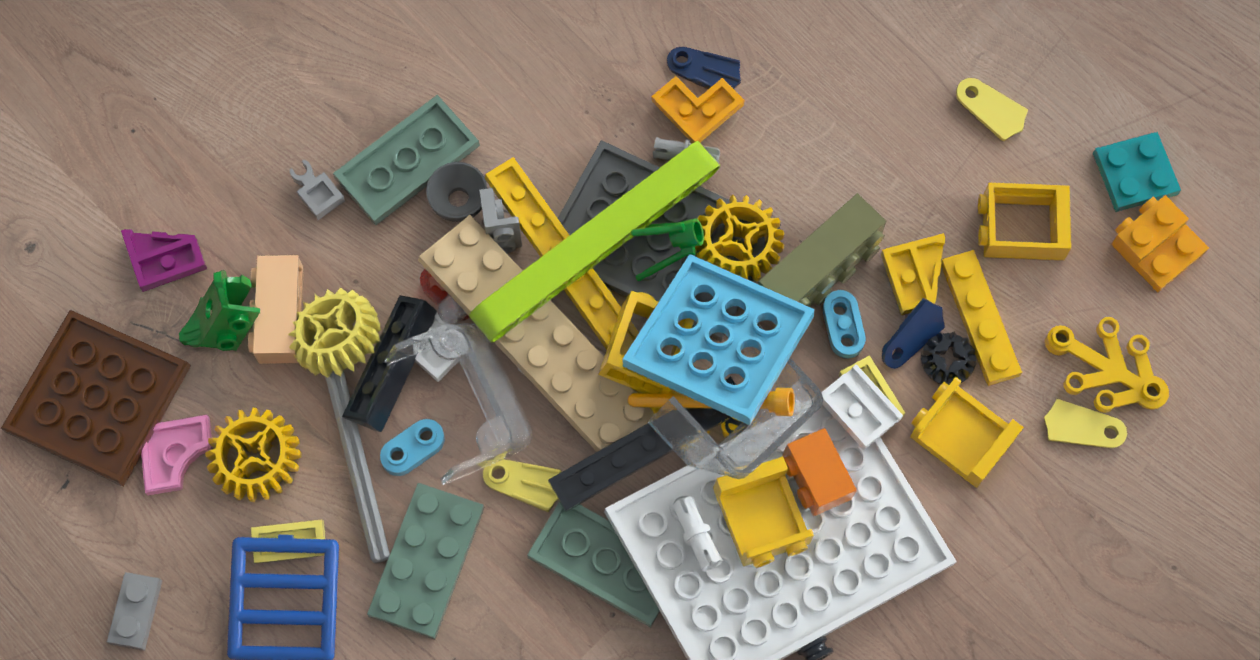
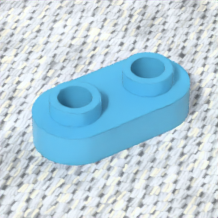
M833 291L826 297L823 305V316L830 346L839 357L846 359L854 358L861 353L866 341L856 298L847 291ZM842 307L845 313L838 315L834 312V308ZM849 338L852 340L853 345L846 347L841 343V340Z
M423 419L391 439L383 446L380 453V460L384 469L391 475L403 476L434 456L442 449L445 442L442 427L434 420ZM424 431L433 433L432 437L427 441L420 439V435ZM395 451H402L404 453L403 458L398 461L391 459V456Z

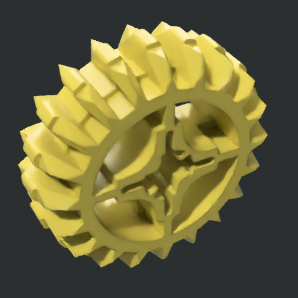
M340 288L336 294L327 289L324 297H319L315 294V301L310 304L303 302L304 310L297 312L298 320L292 322L296 325V329L288 334L296 337L289 347L295 350L296 355L293 356L301 367H304L306 370L308 369L315 376L321 373L328 378L333 371L340 377L346 368L354 372V364L357 362L366 364L364 356L365 354L374 353V346L372 344L380 342L378 332L381 330L377 317L378 314L366 298L359 296L353 290L347 293Z

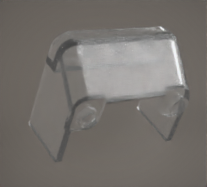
M445 324L393 346L385 358L387 365L430 348L442 359L454 360L458 358L487 419L476 433V443L481 455L451 467L440 478L443 485L517 454L531 443L533 430L493 344L476 324Z
M758 323L757 326H758L760 329L764 330V329L760 326V324ZM746 347L741 353L746 357L753 358L758 356L760 351L755 347ZM789 358L770 391H775L776 388L793 389L795 406L791 417L776 416L775 413H770L768 409H759L750 425L744 422L741 423L718 445L673 396L648 423L687 465L731 478L742 479L751 474L821 408L823 396L817 385Z

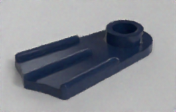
M676 47L667 56V66L672 73L706 89L711 88L721 78L733 89L741 83L740 60L687 47ZM684 56L687 58V61L680 63L676 59Z
M923 298L901 323L891 339L883 346V363L893 369L901 367L925 346L928 339L941 332L945 328L942 307Z

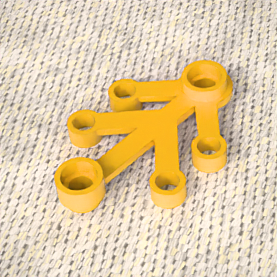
M1112 317L1103 318L1096 328L1098 336L1103 340L1108 358L1077 341L1073 332L1066 326H1055L1048 332L1045 338V346L1050 353L1061 356L1069 352L1100 371L1086 375L1079 372L1070 373L1063 383L1067 393L1078 395L1085 389L1118 382L1131 389L1115 394L1110 390L1100 391L1094 398V406L1099 412L1108 413L1115 407L1138 403L1143 408L1154 410L1162 407L1167 402L1169 388L1164 380L1153 374L1147 355L1150 343L1145 336L1140 334L1134 335L1126 345L1127 352L1134 357L1138 372L1137 376L1127 370L1116 335L1119 331V323ZM1109 324L1112 326L1113 332H1105L1102 325ZM1056 334L1065 335L1067 342H1059L1056 339ZM1133 342H1140L1143 345V350H1136L1133 347ZM1077 379L1080 382V388H1073L1069 380ZM1147 387H1154L1158 395H1149ZM1100 397L1109 398L1111 405H1102Z

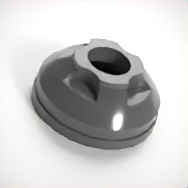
M451 162L440 166L433 172L427 183L426 194L431 208L438 216L451 222H461L469 215L475 217L480 213L482 205L479 190L488 188L483 174L476 167L465 162ZM455 191H463L469 196L466 204L457 207L449 202V197Z

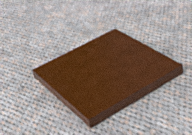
M69 310L0 429L124 487L141 456L145 443H148L151 439L155 425L161 421L191 365L187 361Z

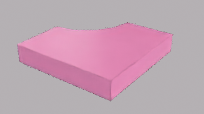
M208 415L161 422L155 425L151 439L148 443H145L141 452L144 489L147 495L182 490L183 478L189 465L200 455L213 449L208 443V438H212Z

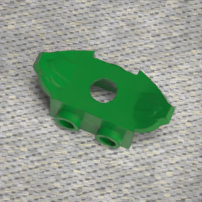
M221 270L213 273V281L204 297H200L194 313L179 332V340L183 345H189L194 348L209 347L222 351H237L260 314V308L241 306L252 288L249 278L243 275L228 277L226 271Z

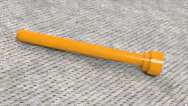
M776 388L775 391H770L760 409H768L770 413H775L776 416L791 417L795 406L793 389ZM633 393L628 397V404L632 407L711 408L683 394Z

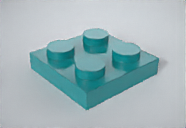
M1158 131L1098 147L1093 152L1115 212L1144 205L1152 197L1159 201L1165 195L1168 198L1177 196L1181 191Z

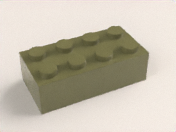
M858 193L855 194L760 279L758 285L808 307H811L814 303L818 306L821 305L826 297L833 292L831 288L840 281L842 284L847 282L856 272L855 266L862 260L870 261L879 252L880 247L878 245L885 237L883 230L886 220Z

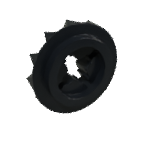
M955 331L952 333L940 332L931 339H928L921 353L922 367L925 373L939 384L945 382L950 385L955 377L961 380L962 383L971 376L976 366L975 349L969 344L968 338H962ZM952 347L953 356L958 358L959 361H953L948 370H946L945 358L940 357L939 354L944 355Z

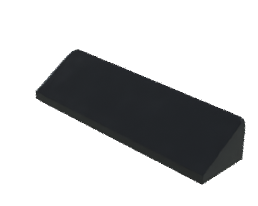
M399 295L379 337L380 342H377L374 353L371 354L342 415L343 418L374 431H383L415 363V358L420 352V347L435 320L437 310L426 300Z

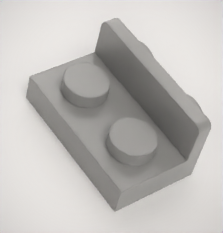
M493 188L479 190L486 234H489L506 253H511L516 248L522 247L518 217L504 218L502 199L495 200Z

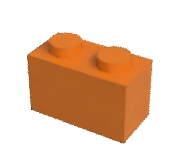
M825 428L786 445L782 454L788 467L786 474L789 477H794L799 487L797 489L798 498L805 509H810L813 517L846 503L853 498L857 489Z

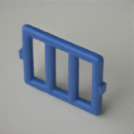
M278 534V538L237 537L233 540L227 655L230 659H334L339 543L336 540L294 538V535ZM246 552L324 553V575L245 573ZM244 589H323L322 611L244 609ZM243 624L321 626V647L242 646Z

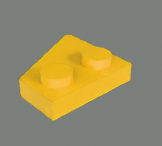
M944 233L882 249L881 257L901 315L911 313L923 298L933 304L936 303L937 284L942 264L943 246L945 244Z

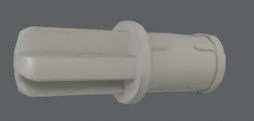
M656 137L654 144L656 149L653 151V158L671 160L691 145L690 140H686L684 143ZM704 146L719 163L720 149Z

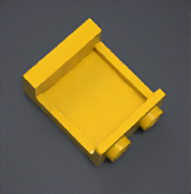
M955 377L950 385L943 382L932 396V399L936 402L928 411L923 407L913 419L911 424L915 428L910 438L974 487L978 488L1024 427L1014 419L1009 424L961 389L959 386L961 380Z
M783 456L719 477L713 486L715 496L743 567L753 564L755 568L765 566L775 560L774 556L787 552L788 556L800 554L808 549L807 545L810 544L814 537L812 529L807 530L785 476L788 467Z

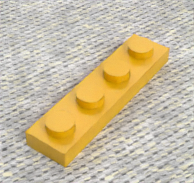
M971 250L942 259V270L971 345L975 349V355L987 386L1020 377L1022 374L1021 368L975 251Z

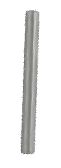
M344 370L341 377L333 371L328 378L326 377L370 558L373 563L384 562L389 559L390 553L357 423L342 417L350 400Z

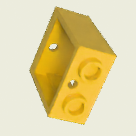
M989 182L984 194H979L978 214H983V225L979 226L978 244L979 246H984V257L1040 260L1066 259L1071 250L1069 185ZM995 203L1049 205L1050 243L996 241Z
M631 291L623 302L598 375L642 393L668 394L671 391L670 388L623 367L622 359L624 355L619 354L633 313L648 319L659 303L651 295ZM686 318L679 321L678 324L682 328L691 329L694 320ZM673 345L670 356L678 354L681 351L680 348Z

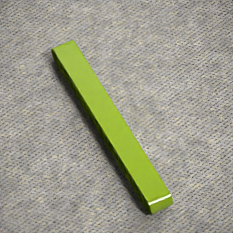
M699 141L692 143L483 300L470 312L469 317L491 343L497 341L634 237L631 235L633 229L646 228L705 183L719 170L720 165Z

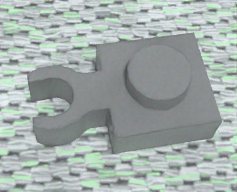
M302 160L307 172L299 176L291 168L290 174L296 184L303 186L297 191L298 196L317 220H320L345 202V199L324 172L315 177L310 163Z

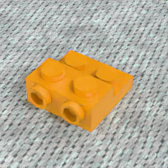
M1166 195L1159 201L1155 197L1149 199L1139 209L1142 215L1133 221L1131 217L1126 218L1115 229L1118 235L1111 244L1157 293L1209 249L1186 225L1189 218Z

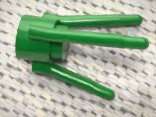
M694 218L676 223L651 224L646 228L633 229L631 231L632 236L669 233L673 247L681 249V251L636 275V280L641 281L678 260L689 256V254L696 255L695 247L702 245L704 242V232L700 221Z

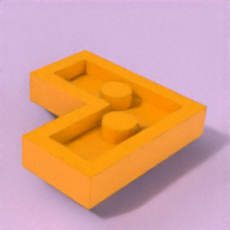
M677 76L651 96L652 102L692 143L696 141L702 142L741 109L745 103V100L723 78L699 98Z

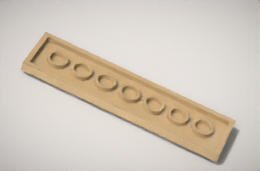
M471 215L428 248L418 259L419 263L468 315L478 304L523 271L491 236L486 234V231ZM551 300L494 342L596 452L646 425L655 417L650 407H632L628 404L629 395L638 393L635 389L598 375L604 356Z

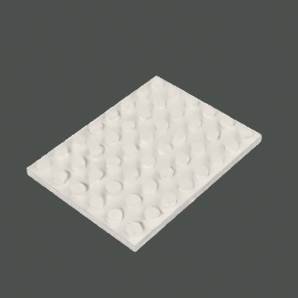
M818 399L795 409L791 417L782 416L606 507L604 511L687 660H782L810 642L826 636L953 566L957 562L882 439L879 437L863 450ZM825 428L857 492L850 501L813 517L810 509H805L798 498L797 489L799 487L794 477H789L786 474L785 476L807 530L812 529L814 537L810 544L807 545L808 549L800 554L788 556L787 552L774 556L775 560L765 566L755 568L753 564L743 567L713 490L716 479L782 457L788 443ZM687 497H693L703 523L708 524L712 531L710 538L723 560L720 565L715 567L709 554H707V560L712 568L708 571H701L691 544H686L683 538L685 531L675 511L672 509L673 504L680 501L685 513H688V509L683 501Z

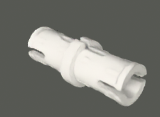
M693 497L683 499L688 513H685L680 501H677L673 504L672 509L675 511L685 531L683 538L686 544H691L701 571L712 569L707 560V554H709L714 566L717 567L723 560L710 538L712 531L708 524L703 523Z

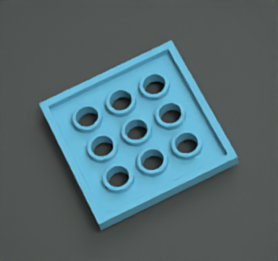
M689 254L623 357V367L750 425L812 321L815 309ZM706 292L714 298L709 302H700L696 300L695 296ZM738 306L745 312L740 316H731L726 310L729 307ZM690 318L696 321L697 325L691 329H685L679 326L678 323L682 319ZM769 320L775 323L776 327L773 330L765 331L760 329L757 324L761 321ZM720 332L726 334L729 339L723 343H715L709 337L714 333ZM667 345H675L681 351L676 355L669 356L661 350ZM746 347H755L760 351V354L749 358L744 356L741 351ZM705 359L710 361L712 366L707 370H698L693 366V363L697 360ZM729 374H739L744 378V381L738 385H731L725 381V377Z

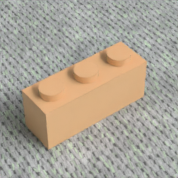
M298 255L257 256V268L251 269L252 288H256L255 300H250L249 307L260 308V314L254 322V332H249L248 335L249 352L254 354L259 364L298 363L297 359L293 356L296 355L295 350L289 347L296 337L288 334L296 329V325L292 322L298 320L297 312H302L303 265Z

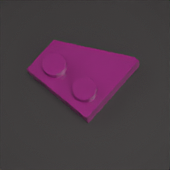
M131 229L121 230L142 292L207 269L195 235H168L166 232L152 231V234L134 233Z

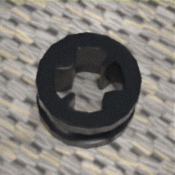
M822 636L802 647L797 653L803 655L805 660H823L834 651L826 646L827 638Z

